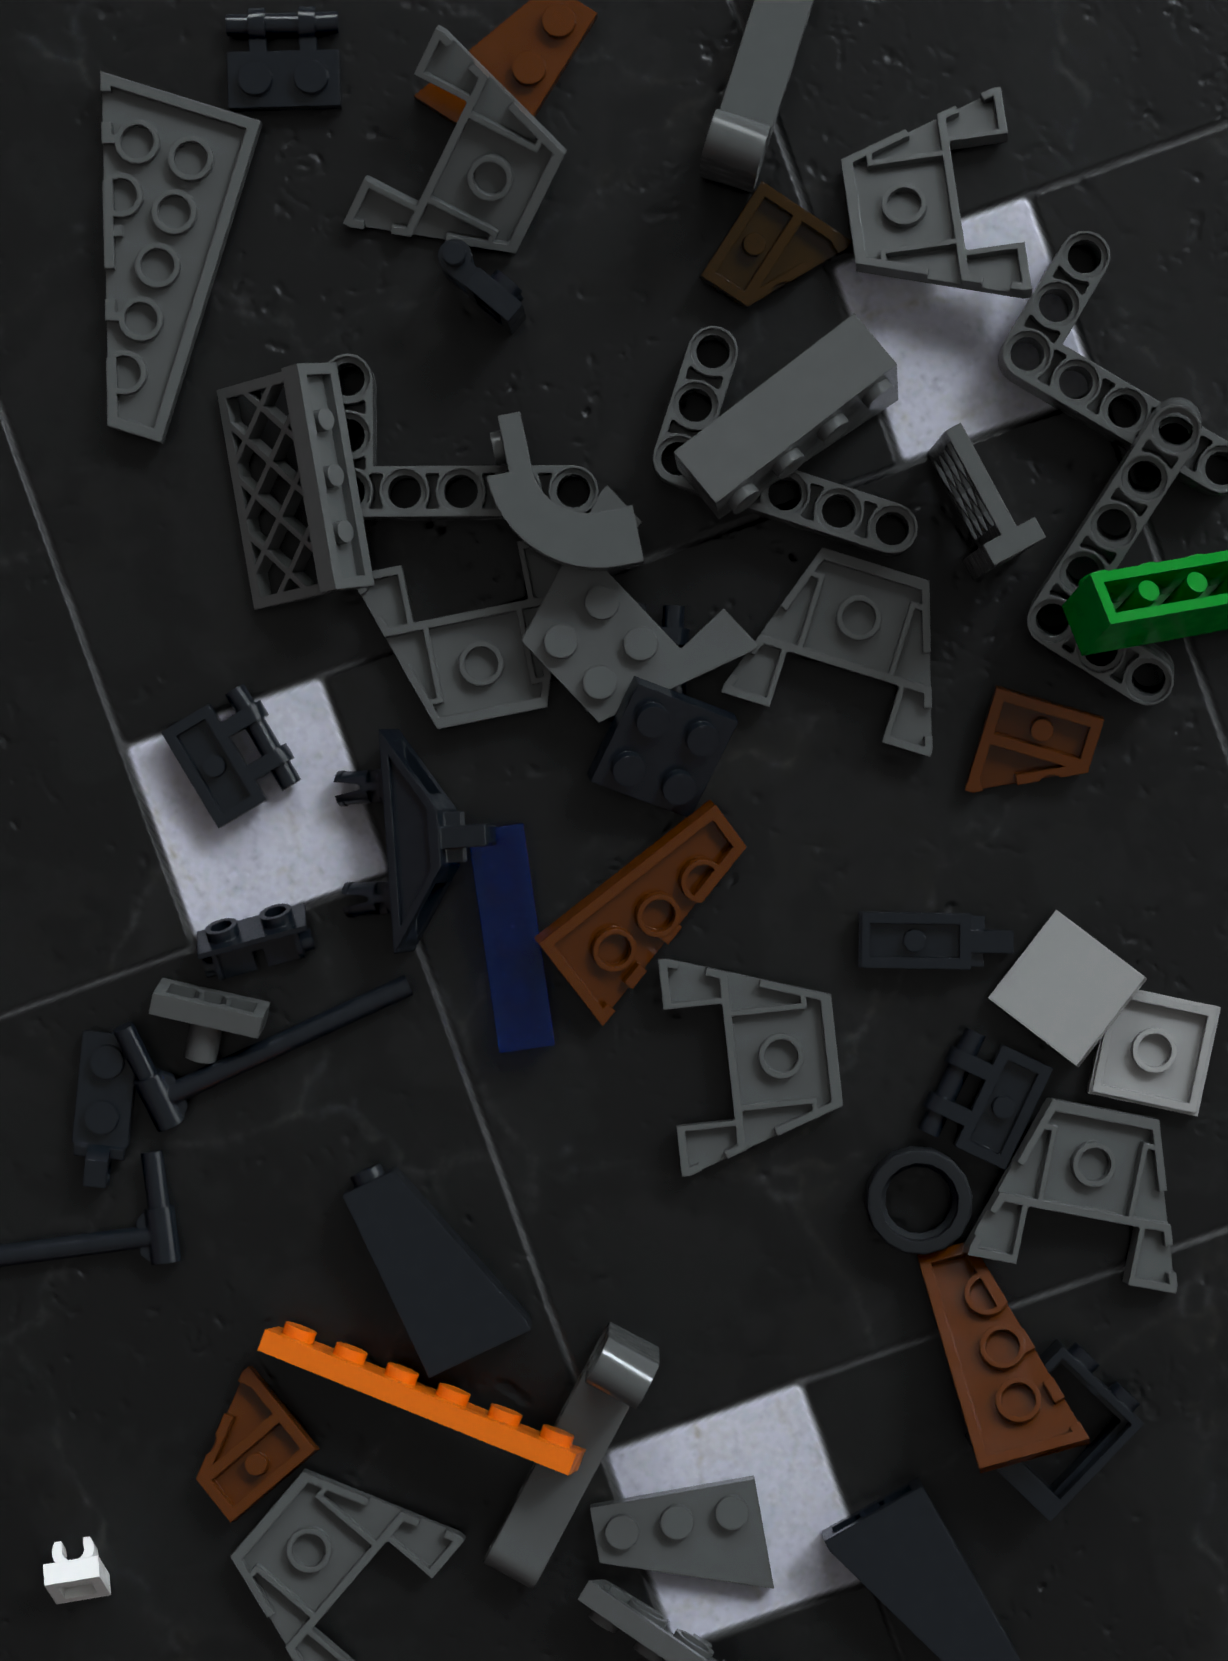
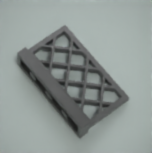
M297 363L281 368V372L216 390L254 610L272 608L345 590L374 586L337 363ZM283 386L289 412L288 417L275 406ZM246 397L257 407L249 427L241 419L238 398ZM268 419L281 429L273 450L260 439ZM293 441L298 472L284 461ZM254 452L266 462L258 482L251 477L249 466ZM278 474L291 485L283 505L270 494ZM302 497L308 522L307 528L294 517ZM263 507L276 518L268 537L260 530L259 515ZM287 530L301 541L292 560L279 549ZM312 552L318 584L304 572ZM273 562L285 573L276 594H271L268 571Z
M959 423L946 430L927 452V455L978 547L977 550L963 560L974 580L1024 553L1046 538L1036 517L1016 526L962 424Z

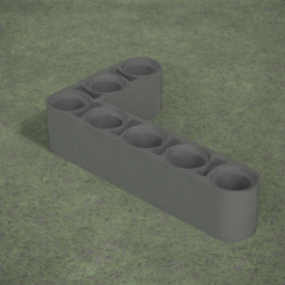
M754 0L720 109L716 108L701 155L700 177L751 193L754 192L814 0Z
M1078 231L1066 239L1032 293V298H1029L1000 348L998 366L1002 375L1010 382L1117 445L1129 450L1150 415L1161 402L1063 345L1106 272L1111 259L1110 248L1104 238L1092 231ZM1076 246L1089 248L1096 257L1095 270L1090 273L1075 271L1068 261L1069 250ZM1054 294L1065 300L1068 306L1066 319L1060 322L1047 320L1040 311L1039 302L1041 297ZM1023 342L1033 345L1039 353L1040 362L1038 367L1025 371L1015 366L1011 359L1013 345ZM1066 371H1076L1082 374L1088 386L1086 396L1081 399H1072L1063 394L1059 385L1061 374ZM1123 399L1133 405L1136 419L1131 427L1121 428L1111 422L1108 416V407L1111 401ZM1179 412L1166 415L1159 424L1160 429L1164 427L1176 429L1183 438L1193 428L1191 420ZM1202 426L1201 437L1197 446L1175 479L1209 497H1221L1228 494V483L1226 485L1215 484L1208 479L1205 473V465L1210 456L1218 455L1228 461V441ZM1146 461V462L1150 463L1151 465L1157 467L1154 463L1149 462V461Z
M720 326L701 328L691 338L653 454L655 475L662 483L699 496V494L683 475H672L667 472L661 460L663 454L669 448L683 445L720 416L738 357L736 339L730 331ZM716 340L724 344L729 354L726 363L717 368H708L702 365L696 354L697 349L702 343ZM688 394H702L709 400L712 410L707 418L699 422H693L683 417L680 413L679 404ZM798 470L788 477L776 481H789L799 489L800 502L796 507L787 511L774 507L768 495L769 489L772 486L770 485L761 491L760 496L752 505L744 510L751 514L887 557L897 556L906 551L913 544L918 531L915 515L902 504ZM833 498L844 499L852 507L853 520L845 527H832L823 518L822 508L824 503ZM893 515L903 521L906 527V537L902 543L887 545L878 538L876 523L881 517Z
M341 354L329 361L337 363L338 374L343 369L350 367L357 368L364 373L365 380L362 389L355 395H342L347 424H358L363 427L365 433L364 442L361 447L352 452L356 479L362 482L365 488V496L361 502L364 521L505 520L492 496L487 476L509 472L508 465L377 466V384L375 375L367 362L358 355ZM532 465L537 484L550 500L571 511L590 513L599 496L597 480L589 470L576 465ZM461 478L474 482L478 490L477 498L473 504L465 508L452 506L448 503L446 496L450 484ZM402 479H413L421 487L422 492L419 501L410 508L404 509L395 506L391 499V491L395 483ZM567 479H582L590 487V496L586 503L580 507H567L558 498L559 487Z
M1182 397L1166 399L1154 409L1033 597L1027 616V627L1031 636L1039 643L1129 699L1142 705H1155L1164 701L1170 695L1174 686V663L1171 656L1163 648L1155 643L1118 649L1108 657H1096L1092 654L1082 656L1069 623L1067 622L1059 628L1047 627L1040 621L1038 611L1047 604L1062 606L1078 588L1079 580L1071 576L1068 570V564L1073 559L1086 556L1093 559L1098 564L1100 570L1117 569L1201 437L1202 416L1198 407L1190 400ZM1179 412L1191 420L1193 428L1185 438L1172 440L1162 433L1159 424L1166 415ZM1140 461H1149L1160 469L1161 478L1151 487H1140L1131 481L1129 476L1130 468ZM1109 509L1121 510L1128 515L1130 527L1119 535H1111L1100 527L1098 522L1099 516ZM1152 663L1158 665L1163 670L1165 677L1160 684L1154 687H1145L1135 680L1133 672L1142 664Z
M612 1322L607 1324L553 1425L573 1434L575 1437L572 1444L586 1449L578 1471L567 1476L534 1462L485 1555L483 1564L530 1589L534 1588L629 1407L637 1409L644 1398L660 1364L659 1347Z

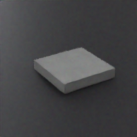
M1056 910L988 999L1079 1068L1147 978Z
M1138 990L1096 1044L1086 1092L1198 1117L1221 1007Z

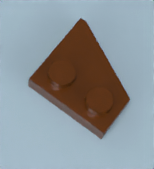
M996 685L966 779L965 791L974 793L983 791L984 788L1013 783L1021 785L1038 782L1042 778L1054 776L1062 778L1088 773L1102 730L1104 717Z
M248 1366L241 1373L238 1380L240 1385L228 1412L224 1413L215 1433L216 1440L211 1452L206 1454L196 1477V1480L230 1523L238 1520L320 1450L253 1366Z

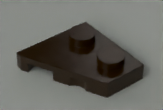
M761 181L699 278L746 308L845 250L850 245L851 240Z

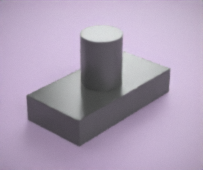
M162 977L152 994L149 1014L190 1023L184 1057L197 1063L211 1064L217 1061L222 1031L256 1039L259 1038L267 1023L271 1002Z

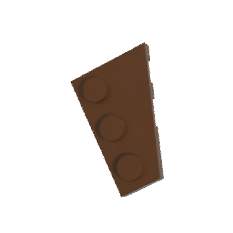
M529 0L473 46L469 52L536 117L597 20L598 13L578 0ZM432 83L427 84L414 95V99L454 125L457 124L466 105L465 100Z

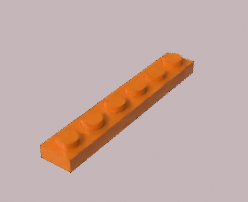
M286 1321L283 1328L277 1326L265 1329L257 1351L567 1476L579 1469L586 1449L572 1444L575 1436L565 1430L543 1424L541 1431L521 1424L523 1415L515 1410L493 1403L490 1405L489 1410L469 1403L471 1394L458 1387L439 1383L438 1388L434 1389L417 1382L419 1373L408 1367L388 1362L386 1369L367 1362L368 1353L343 1342H336L335 1348L315 1341L316 1331L294 1322Z

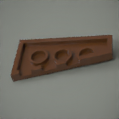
M708 800L536 935L534 939L599 1023L604 1026L615 1012L613 1006L629 987L633 989L647 972L645 969L646 965L664 943L669 945L681 930L682 926L680 923L697 902L702 903L747 846L719 808L711 800Z
M964 1243L949 1246L946 1249L927 1255H917L979 1472H988L1090 1444L1089 1436L1080 1421H1077L1065 1401V1396L1053 1376H1050L1035 1351V1346L1024 1328L1022 1329L1008 1306V1301L982 1258L965 1254L963 1252Z

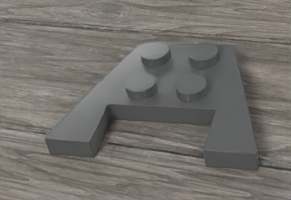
M438 25L414 75L465 100L466 105L420 200H416L366 175L343 224L357 229L368 227L391 231V234L408 237L419 235L444 239L445 242L451 239H459L471 247L516 253L567 150L446 28Z
M994 87L982 92L980 99L957 109L956 106L946 109L937 114V119L910 132L904 129L841 159L856 272L1022 299L1032 298L1025 242L970 250L965 248L951 150L1008 142V130L1001 87Z
M607 485L599 494L590 513L625 507L627 505ZM635 515L638 528L642 525V521ZM561 565L521 640L599 723L615 716L634 676L672 689L752 652L758 646L750 635L723 608L689 642L680 648L607 571L579 570Z
M517 541L528 595L527 600L414 622L402 565L372 571L375 585L357 589L438 730L548 708L552 673L521 640L555 579L561 564L538 554L523 541Z
M822 547L755 640L758 646L742 658L724 683L721 693L769 708L786 653L789 652L897 686L898 689L881 743L931 757L933 736L930 670V580Z
M669 958L658 959L663 1009L721 1004L726 1037L734 1118L676 1125L682 1177L694 1175L706 1167L726 1158H731L754 1145L776 1135L779 1136L843 1106L830 993Z
M1047 1097L965 1241L963 1252L970 1256L1016 1264L1028 1207L1133 1226L1122 1282L1131 1286L1176 1294L1178 1284L1177 1275L1173 1271L1170 1246L1173 1245L1171 1224L1167 1221L1164 1191H1167L1160 1121L1149 1116Z
M304 1468L232 1552L230 1557L266 1617L271 1619L286 1644L285 1648L293 1661H355L317 1629L315 1625L386 1542H390L428 1576L433 1578L465 1541L466 1536L459 1530Z

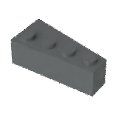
M852 314L676 449L674 456L677 469L718 519H721L731 511L734 514H738L752 505L760 496L761 491L779 479L788 477L803 463L898 401L897 363L859 318Z

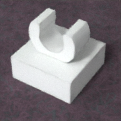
M90 1536L83 1537L84 1551L80 1558L67 1560L66 1548L59 1541L55 1542L52 1547V1557L55 1563L43 1564L44 1586L56 1604L111 1595L110 1574L99 1558L97 1547Z

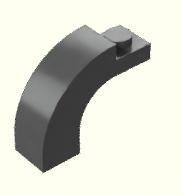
M520 411L499 415L500 430L490 432L496 465L507 464L509 472L487 476V480L495 503L513 532L538 554L553 562L574 569L612 571L644 565L633 505L595 513H580L565 509L554 503L544 494L535 480Z

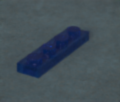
M524 823L496 827L497 845L470 847L499 1053L552 1046L555 1045V1037L542 948L534 939L539 934V926Z

